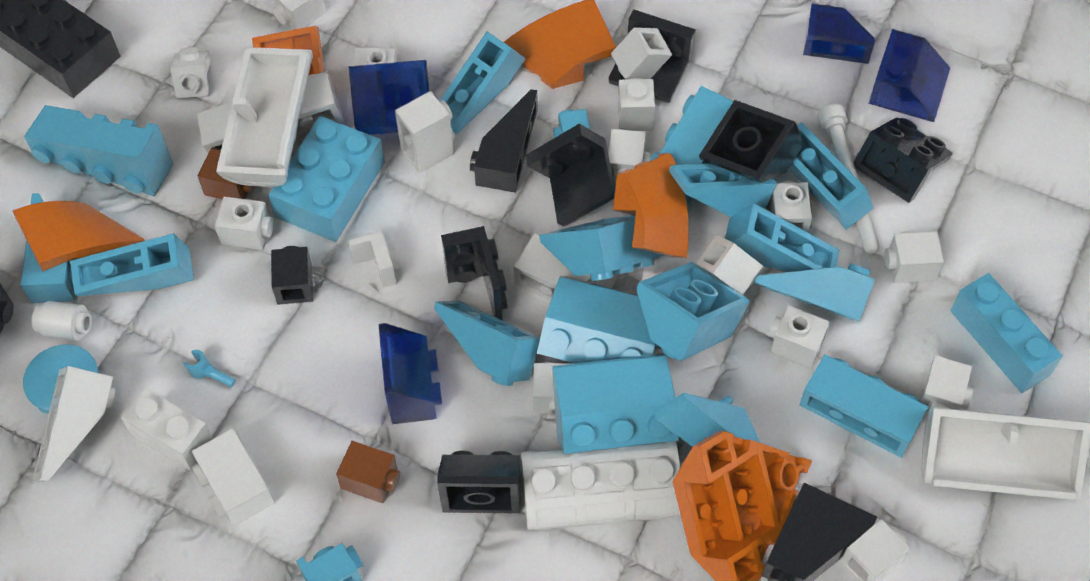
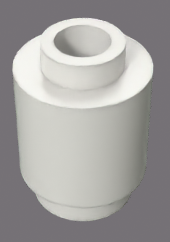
M47 301L44 304H38L32 315L34 331L41 333L43 337L79 341L90 331L92 324L91 315L82 304Z

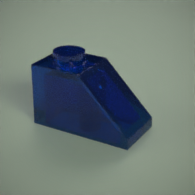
M811 3L803 55L869 64L875 38L845 8Z

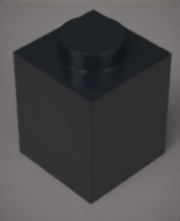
M286 246L282 249L271 250V286L277 305L313 302L312 262L307 247Z

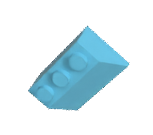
M635 216L601 219L539 235L540 242L575 276L590 275L591 281L609 279L613 277V274L628 273L634 271V268L654 265L653 259L665 256L632 248Z
M693 262L640 281L636 287L651 341L660 346L665 355L680 361L732 337L750 303L749 299Z
M559 276L545 316L537 354L572 363L655 355L657 344L650 339L638 295Z
M665 354L552 366L557 439L564 454L679 440V436L657 421L654 412L676 398Z

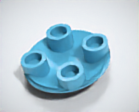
M63 344L50 347L39 353L29 363L23 377V389L29 401L42 413L49 414L59 369L70 366L98 373L96 361L88 351L79 346Z

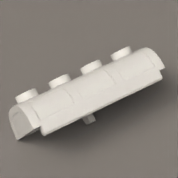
M245 47L216 170L217 174L222 178L247 186L278 187L286 183L301 107L305 97L308 74L313 59L312 50Z
M931 407L926 419L922 447L921 471L923 482L937 487L1068 500L1081 499L1090 442V422Z
M676 441L564 454L562 449L521 452L527 530L535 529L537 531L668 519L681 516L672 482L680 469Z

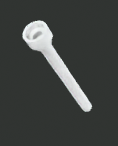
M839 104L826 106L818 112L820 126L827 134L831 135L837 159L858 179L844 133L845 124L848 121L845 109ZM867 213L856 223L864 250L868 254H874L878 250V243L869 213Z

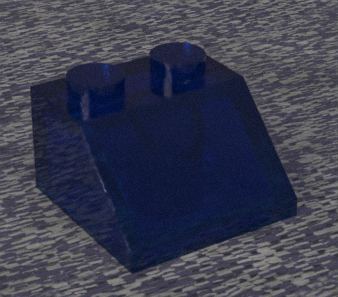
M892 29L868 104L934 122L950 67L924 37Z
M427 60L348 66L354 127L356 130L369 135L398 132L395 110L429 92Z
M388 323L378 324L384 391L392 425L437 419L435 405H442L440 382L433 383L432 372L439 371L436 349L429 350L427 336Z

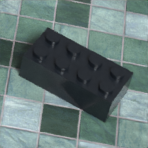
M0 0V47L72 98H75L121 57L111 31L65 0Z

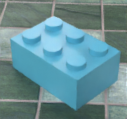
M319 116L290 161L286 183L273 187L268 195L275 218L337 242L385 163L381 139Z

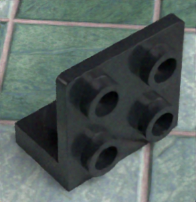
M633 9L628 19V33L633 28H658L672 53V56L650 78L653 79L654 99L670 103L692 58L696 29ZM615 63L608 82L619 87V80L625 79Z
M896 117L869 133L853 163L856 169L910 203L915 199L930 172L948 161L953 153L946 148L945 143L940 139L926 136L917 130L916 124L912 121Z
M580 123L526 154L527 167L550 178L556 219L559 225L566 226L614 199L615 186L606 139Z
M484 226L441 235L448 284L453 282L466 283L474 280L476 277L483 276L493 316L503 321L502 310L508 309L505 295L507 287L503 270L498 269L496 261L498 260V252L494 238L487 239Z

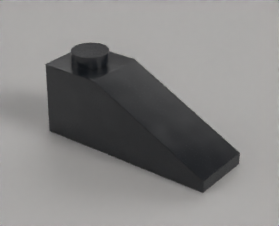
M530 89L482 138L479 151L472 152L470 171L475 173L476 186L516 193L538 112L537 90Z

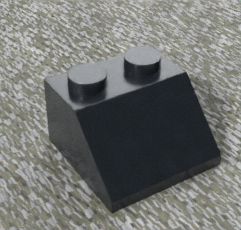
M734 100L699 154V158L705 162L762 183L785 174L804 144L795 121Z
M455 451L451 455L442 454L437 476L442 513H520V455H512L506 451H495L490 455H474L469 451Z

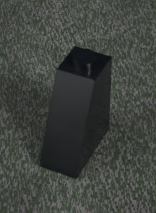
M803 483L768 557L762 576L767 578L768 581H814L843 557L847 547L874 526L877 516L809 484Z

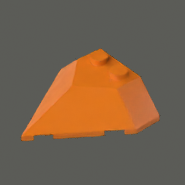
M717 431L693 445L672 481L690 555L715 581H759L765 567L762 559L768 546L775 545L797 497L798 491L794 488L797 485L800 473L808 472L812 460L789 455L788 452L753 440L734 436L735 434L726 431Z

